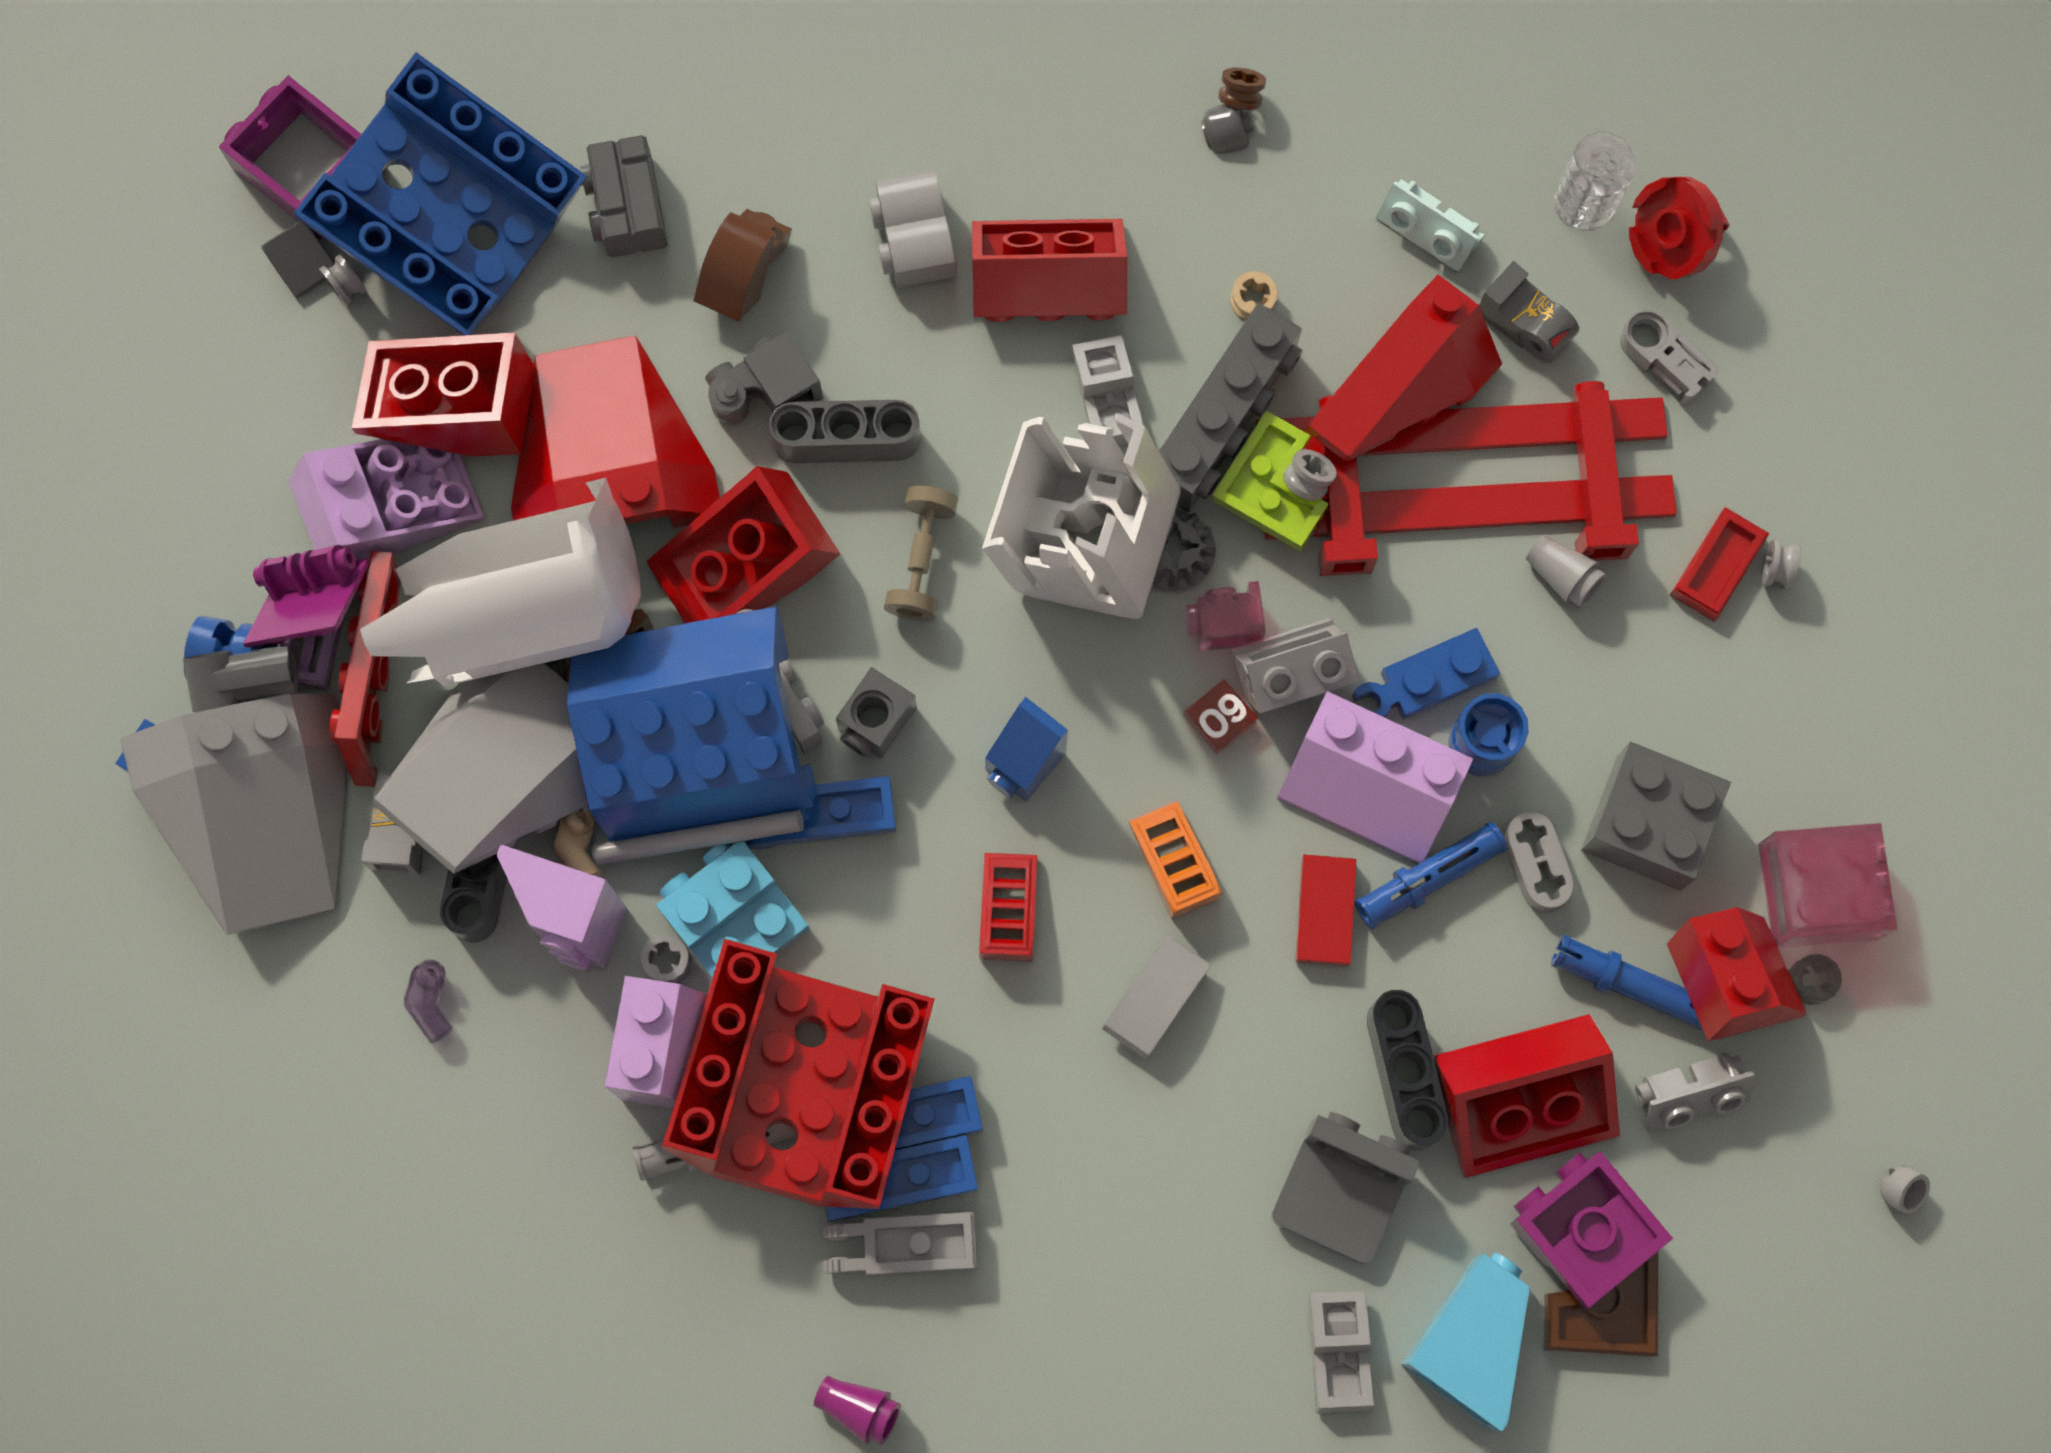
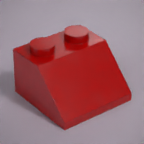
M1735 907L1689 918L1667 943V947L1708 1042L1803 1018L1807 1014L1763 916Z

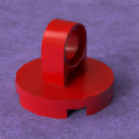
M1690 176L1662 177L1647 184L1635 198L1632 208H1638L1635 215V226L1629 227V240L1634 256L1646 271L1651 274H1661L1668 279H1683L1703 272L1716 258L1723 239V233L1729 228L1730 224L1717 198L1706 184Z

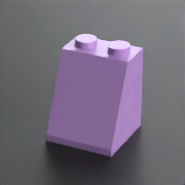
M625 976L604 1087L621 1101L673 1109L707 994L681 984Z

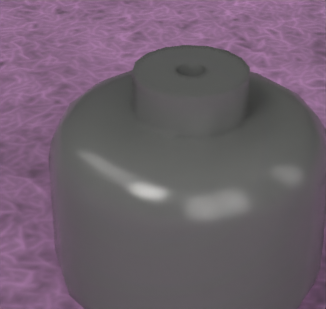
M1225 104L1206 110L1203 120H1201L1207 145L1217 154L1235 152L1247 148L1250 142L1248 132L1255 130L1249 111L1243 113L1241 109Z

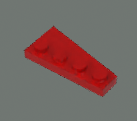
M371 551L368 570L365 572L357 589L358 600L361 602L359 616L351 617L348 628V642L352 648L350 661L342 663L339 673V690L343 694L340 709H334L330 717L331 741H336L354 786L375 787L378 769L372 766L369 751L370 743H381L384 722L380 720V701L377 691H388L390 674L389 656H370L360 629L398 607L401 580L396 572L397 565L392 552Z

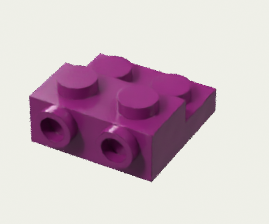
M1601 1151L1589 1160L1581 1152L1555 1172L1562 1182L1545 1194L1538 1186L1513 1206L1520 1216L1510 1223L1545 1267H1551L1585 1310L1595 1304L1673 1239Z

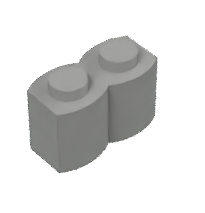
M936 171L877 181V198L869 199V206L874 229L884 228L887 243L878 245L883 274L893 273L896 288L956 277L955 257Z

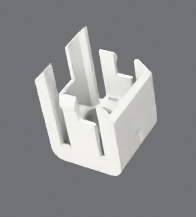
M1116 413L1114 421L1129 444L1124 456L1113 438L1114 430L1112 428L1088 423L1080 424L1078 431L1084 440L1065 437L1063 441L1065 449L1074 461L1073 463L1044 417H1037L1023 422L982 550L1010 586L1024 595L1125 618H1141L1181 495V488L1145 426ZM1109 508L1115 516L1108 513ZM1103 524L1097 545L1078 536L1074 542L1066 531L1070 530L1088 534L1093 528Z

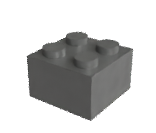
M1630 741L1616 757L1581 851L1681 891L1696 879L1731 781Z

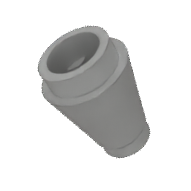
M1545 535L1533 545L1526 557V560L1533 565L1535 570L1566 604L1574 602L1580 608L1585 606L1594 597L1607 576L1598 569L1599 562L1554 540L1552 541Z

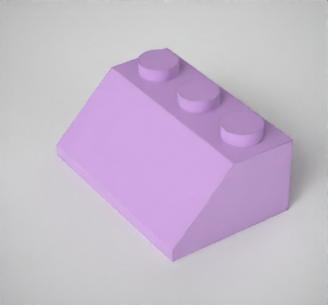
M1327 691L1277 799L1419 864L1425 860L1448 815L1473 758Z
M500 844L497 857L528 924L542 938L540 944L550 948L549 953L557 956V961L566 966L588 972L590 964L605 968L627 911V907L606 879Z

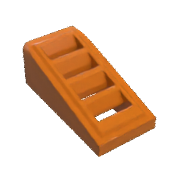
M1178 801L1129 821L1131 830L1171 919L1220 899L1222 895L1220 886ZM1173 820L1177 829L1150 840L1146 830ZM1179 839L1182 840L1184 848L1160 858L1158 857L1155 849ZM1190 858L1193 866L1170 876L1167 875L1165 867ZM1198 876L1201 885L1179 894L1176 893L1174 885Z

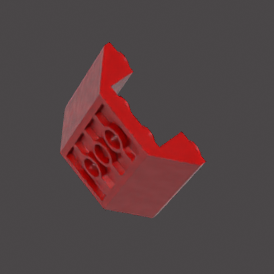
M724 938L663 1140L662 1149L712 1177L815 1206L879 1209L935 998L882 984L878 995L874 996L773 967L777 953ZM805 1022L815 1023L822 1028L825 1041L817 1047H806L797 1040L795 1036L796 1027ZM774 1124H786L795 1132L796 1144L787 1150H777L767 1142L766 1130Z

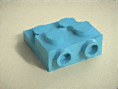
M744 841L737 842L733 846L730 843L714 846L702 859L707 866L691 878L686 873H681L671 879L660 890V894L664 899L656 904L662 915L712 978L724 938L778 954L810 929L807 922L776 885L774 879Z

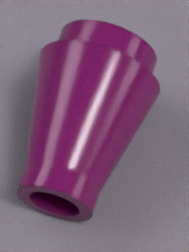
M829 1375L822 1381L813 1404L814 1407L826 1412L865 1444L873 1441L880 1445L884 1444L891 1434L901 1408L899 1402L891 1399V1393L888 1391L840 1381Z

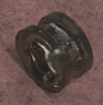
M1810 954L1795 962L1789 969L1791 979L1804 1004L1818 1005L1833 998L1840 990L1842 983L1841 971L1837 963L1830 957L1822 954ZM1806 966H1811L1815 974L1823 973L1825 975L1826 983L1819 986L1823 991L1822 993H1817L1814 986L1804 985L1802 977L1810 973L1805 968Z

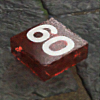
M1225 679L1186 709L1183 714L1186 720L1217 755L1258 721L1255 713Z

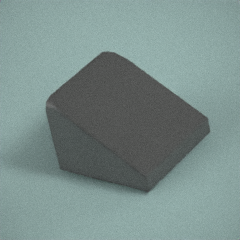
M302 221L295 223L261 246L266 257L296 299L325 281L319 271L322 266L327 268L334 266V263L309 226Z

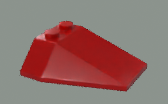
M636 335L535 355L534 365L536 370L522 454H519L511 502L513 521L594 502L596 499L586 482L602 478L607 479L613 499L619 507L626 524L669 516L673 528L688 526L720 498L712 463Z

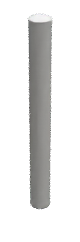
M800 810L599 843L593 845V858L597 865L800 832L804 828L803 817Z

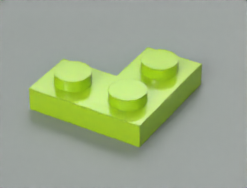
M1265 411L1212 494V501L1297 551L1302 552L1327 512L1328 503L1321 499L1313 501L1299 497L1286 486L1283 480V473L1292 464V458L1297 451L1307 448L1311 436L1272 413Z

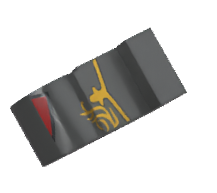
M1513 260L1485 291L1479 304L1484 319L1520 348H1525L1539 360L1551 363L1578 334V322L1566 308L1550 300L1527 280L1529 273Z

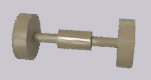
M912 486L908 488L905 507L916 514L922 515L923 520L920 533L914 534L907 569L912 572L909 590L892 589L887 591L884 610L888 613L916 621L935 619L938 601L927 594L920 593L919 588L922 574H927L935 540V537L930 535L933 518L946 519L955 516L958 497L953 493L931 486Z

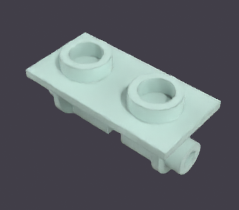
M1402 179L1399 182L1395 181L1376 218L1459 273L1471 251L1476 250L1485 236L1484 233L1478 230L1480 224L1471 222L1452 208H1449L1445 213L1438 210L1441 201L1418 187L1415 181L1412 180L1409 184Z

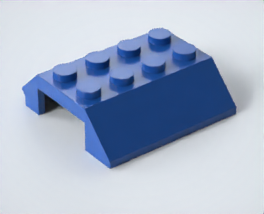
M778 606L626 634L609 648L571 657L567 695L568 714L589 810L610 842L800 810L803 820L810 819V808L814 807V798L818 793L812 765L805 764L800 766L779 668V664L789 659Z

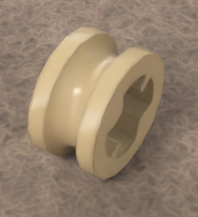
M1251 271L1238 277L1233 285L1230 296L1232 310L1238 317L1246 321L1256 306L1253 300L1247 302L1242 300L1247 290L1246 287H1251L1254 292L1263 290L1266 295L1263 296L1261 304L1273 310L1277 301L1278 290L1276 283L1270 276L1263 272Z

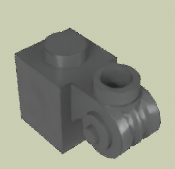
M787 331L776 338L768 336L759 340L750 348L749 354L743 357L744 361L734 367L730 362L722 363L709 371L705 377L709 385L708 398L714 416L725 424L742 422L749 413L748 400L752 398L764 400L772 413L776 408L785 403L815 402L823 398L819 378Z

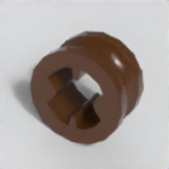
M1238 67L1227 68L1223 71L1221 81L1226 86L1221 87L1218 94V99L1222 103L1242 110L1257 109L1261 106L1263 96L1259 91L1265 89L1266 78L1264 75L1251 69Z

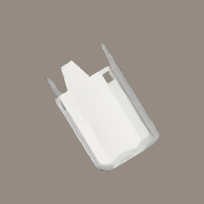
M602 478L586 482L596 499L594 502L461 533L398 567L396 572L401 580L405 595H412L414 597L360 629L370 656L425 657L428 665L413 670L411 678L407 683L435 679L441 685L447 686L611 647L624 637L631 623L634 609L641 597V586L636 555L629 530L619 507L613 499L607 479Z

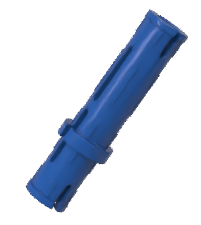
M1490 821L1484 824V827L1447 846L1413 868L1407 870L1402 867L1393 872L1392 880L1366 896L1356 899L1354 901L1356 909L1364 923L1370 929H1374L1378 924L1408 907L1412 909L1419 908L1425 904V897L1464 876L1499 853L1507 851L1506 840L1499 828ZM1469 850L1471 851V854L1469 856L1453 864L1452 866L1448 867L1442 872H1438V869L1440 867L1458 858L1459 856L1463 855ZM1424 878L1423 883L1391 900V896Z
M1564 934L1556 947L1560 952L1553 954L1551 966L1561 968L1593 982L1594 989L1606 993L1610 989L1693 1025L1696 1029L1703 1030L1685 987L1622 961V955L1611 950L1606 954L1571 939L1568 935Z

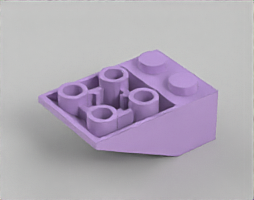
M385 439L303 453L289 480L314 550L338 544L343 546L344 549L350 548L356 560L364 558L370 560L371 551L392 552L393 555H396L480 522L484 518L460 454Z

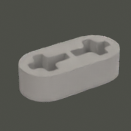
M1522 812L1515 816L1505 829L1504 838L1508 846L1507 854L1527 904L1541 912H1552L1562 907L1572 896L1574 889L1573 876L1550 819L1539 812ZM1523 824H1527L1530 831L1539 830L1542 834V837L1535 844L1539 856L1537 858L1534 857L1528 842L1519 844L1516 838L1523 831ZM1540 865L1543 866L1549 881L1558 880L1561 887L1554 892L1553 900H1550L1546 892L1537 893L1535 890V886L1542 880L1538 868Z

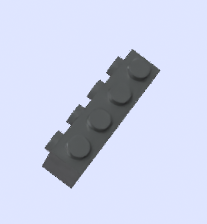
M1259 302L1159 450L1181 488V495L1177 506L1188 513L1199 497L1206 500L1210 496L1222 475L1221 472L1217 471L1227 455L1234 458L1240 451L1249 435V431L1245 430V427L1254 414L1261 417L1265 413L1276 394V390L1272 386L1281 373L1288 376L1292 372L1303 353V350L1297 347L1302 328Z

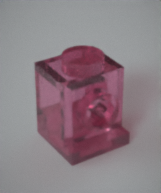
M1259 581L1248 582L1245 593H1236V589L1231 587L1211 589L1205 593L1204 597H1197L1196 604L1185 605L1188 636L1197 635L1199 651L1236 648L1261 640L1264 637L1265 624Z

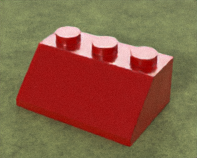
M1123 219L972 221L973 317H984L992 322L1009 321L1014 316H1035L1042 321H1056L1067 315H1085L1093 320H1108L1115 315L1127 314L1128 257Z
M1590 1014L1434 1055V1062L1448 1114V1128L1464 1178L1620 1136L1613 1052Z

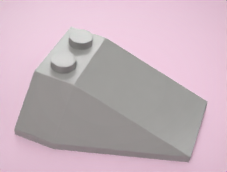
M288 693L180 715L122 737L120 740L134 794L226 935L325 913L335 909L347 767L336 741H331L329 734L332 711L339 709L336 694Z

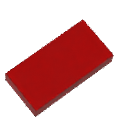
M1724 507L1670 595L1715 622L1770 533Z
M1303 854L1301 859L1295 962L1349 967L1351 963L1357 859Z

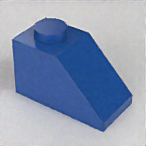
M1025 697L985 757V770L990 773L987 777L988 782L1004 796L1011 799L1014 794H1017L1027 802L1065 756L1068 729Z

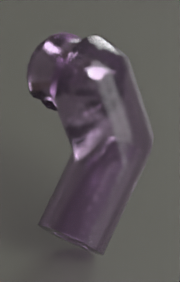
M427 959L414 967L409 976L404 995V1007L429 1043L432 1044L445 1037L453 1027L438 1008L445 984V968L439 961Z

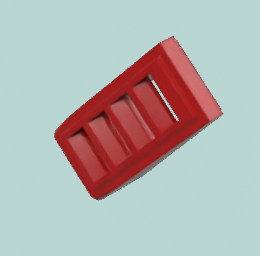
M984 853L979 959L1033 962L1037 855ZM994 868L1026 870V880L994 878ZM993 889L1025 891V900L993 898ZM992 909L1024 911V920L992 918ZM991 930L1023 931V940L991 939Z

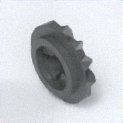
M1176 508L1165 545L1168 544L1173 530H1176L1180 544L1189 546L1190 550L1181 552L1176 567H1172L1169 551L1163 550L1153 584L1169 590L1185 589L1199 583L1212 568L1216 554L1211 527H1207L1199 519L1197 513L1190 514Z

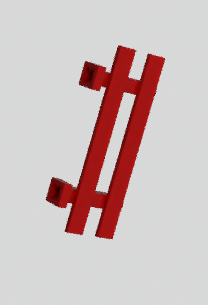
M1587 381L1574 386V399L1572 402L1444 409L1438 412L1434 419L1422 425L1418 422L1398 432L1394 439L1359 455L1370 456L1576 444L1580 480L1360 492L1357 457L1345 462L1310 435V443L1306 449L1322 454L1331 461L1336 469V478L1328 486V491L1321 499L1328 503V510L1311 536H1328L1329 541H1324L1318 556L1320 576L1371 574L1378 560L1376 538L1364 539V534L1585 522L1586 526L1575 541V550L1595 561L1628 559L1639 545L1637 524L1624 525L1623 520L1675 517L1677 514L1672 475L1618 478L1614 442L1666 439L1668 436L1663 397L1610 400L1609 390H1605L1603 382ZM1333 395L1323 397L1318 401L1319 411ZM1315 416L1280 419L1309 434L1305 429ZM1265 532V540L1277 539Z

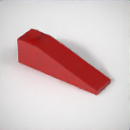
M1437 274L1408 305L1308 424L1305 431L1347 462L1394 439L1398 432L1418 422L1422 425L1434 419L1438 412L1454 404L1460 406L1472 400L1502 365L1479 304Z

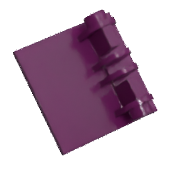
M338 544L327 548L304 551L302 554L293 553L287 558L282 556L262 560L260 565L254 568L253 578L255 583L259 587L264 586L269 594L243 643L245 648L268 643L276 645L289 639L310 635L323 636L338 630L369 566L370 560L368 558L356 560L350 548L344 549L343 546Z

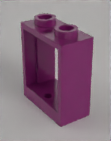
M288 75L278 86H272L263 94L259 105L244 121L235 123L228 130L219 148L234 171L299 222L301 220L296 218L293 213L310 190L299 201L256 166L254 161L300 114L347 151L326 172L329 176L361 136V133ZM310 228L311 231L313 232V234H314L319 240L323 237L322 235H320L319 233H317L315 230H313L312 228Z

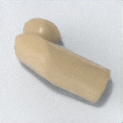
M578 810L561 818L554 840L555 854L564 866L600 877L601 870L588 854V848L594 831V816L590 810L584 813Z

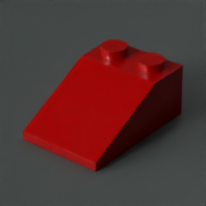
M516 333L369 341L352 429L355 434L471 457L522 454L536 367Z
M756 466L646 562L684 623L736 614L744 609H764L806 584L841 553L789 473Z

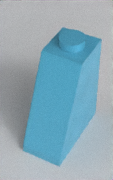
M1494 1252L1491 1258L1484 1253L1473 1258L1401 1365L1491 1431L1502 1432L1509 1421L1530 1286L1519 1279L1522 1270L1509 1259Z

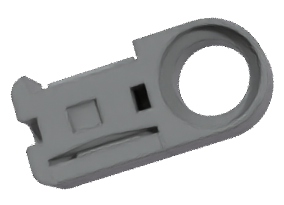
M1640 310L1629 317L1621 331L1620 345L1624 353L1644 372L1652 368V372L1678 396L1681 395L1683 397L1679 403L1680 405H1689L1713 381L1718 373V366L1662 314L1656 311ZM1640 324L1653 327L1659 337L1658 344L1653 347L1638 345L1632 337V328Z

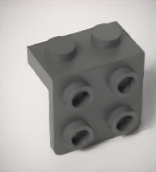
M1330 1112L1328 1118L1318 1115L1312 1120L1272 1211V1220L1276 1225L1360 1264H1366L1375 1257L1403 1188L1413 1181L1421 1161L1408 1156L1411 1148L1398 1140L1380 1135L1377 1142L1358 1133L1360 1124L1348 1117L1334 1112Z

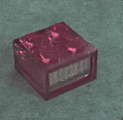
M1881 823L1774 831L1758 844L1770 931L1778 948L1879 940L1897 930Z

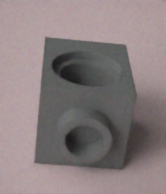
M871 667L835 718L838 731L843 733L840 740L862 756H866L871 751L882 759L916 710L915 694ZM870 707H879L888 713V718L881 726L871 728L864 726L859 721L860 715Z

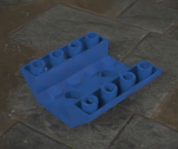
M415 52L387 89L385 104L332 174L329 176L325 172L293 214L448 326L465 336L472 335L497 308L553 232L587 176ZM392 165H402L410 171L412 182L403 189L391 188L383 180L382 174L384 170ZM479 225L487 226L495 232L497 243L489 250L476 249L468 240L469 231Z

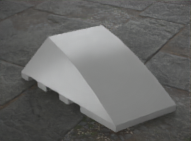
M544 663L458 683L374 798L373 805L453 874L497 854L500 844L512 847L515 845L516 840L533 831L537 834L554 827L557 820L578 810L581 813L588 811L589 805L567 709L569 684Z

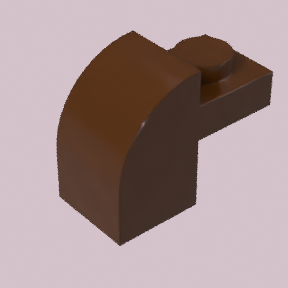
M746 209L740 216L730 212L718 228L706 253L693 302L739 322L759 301L767 268L788 246L792 228L776 222L772 216L763 212H754Z

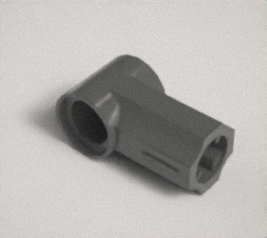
M278 646L239 654H232V651H220L183 658L193 712L239 704L242 700L299 691L297 662L291 646Z

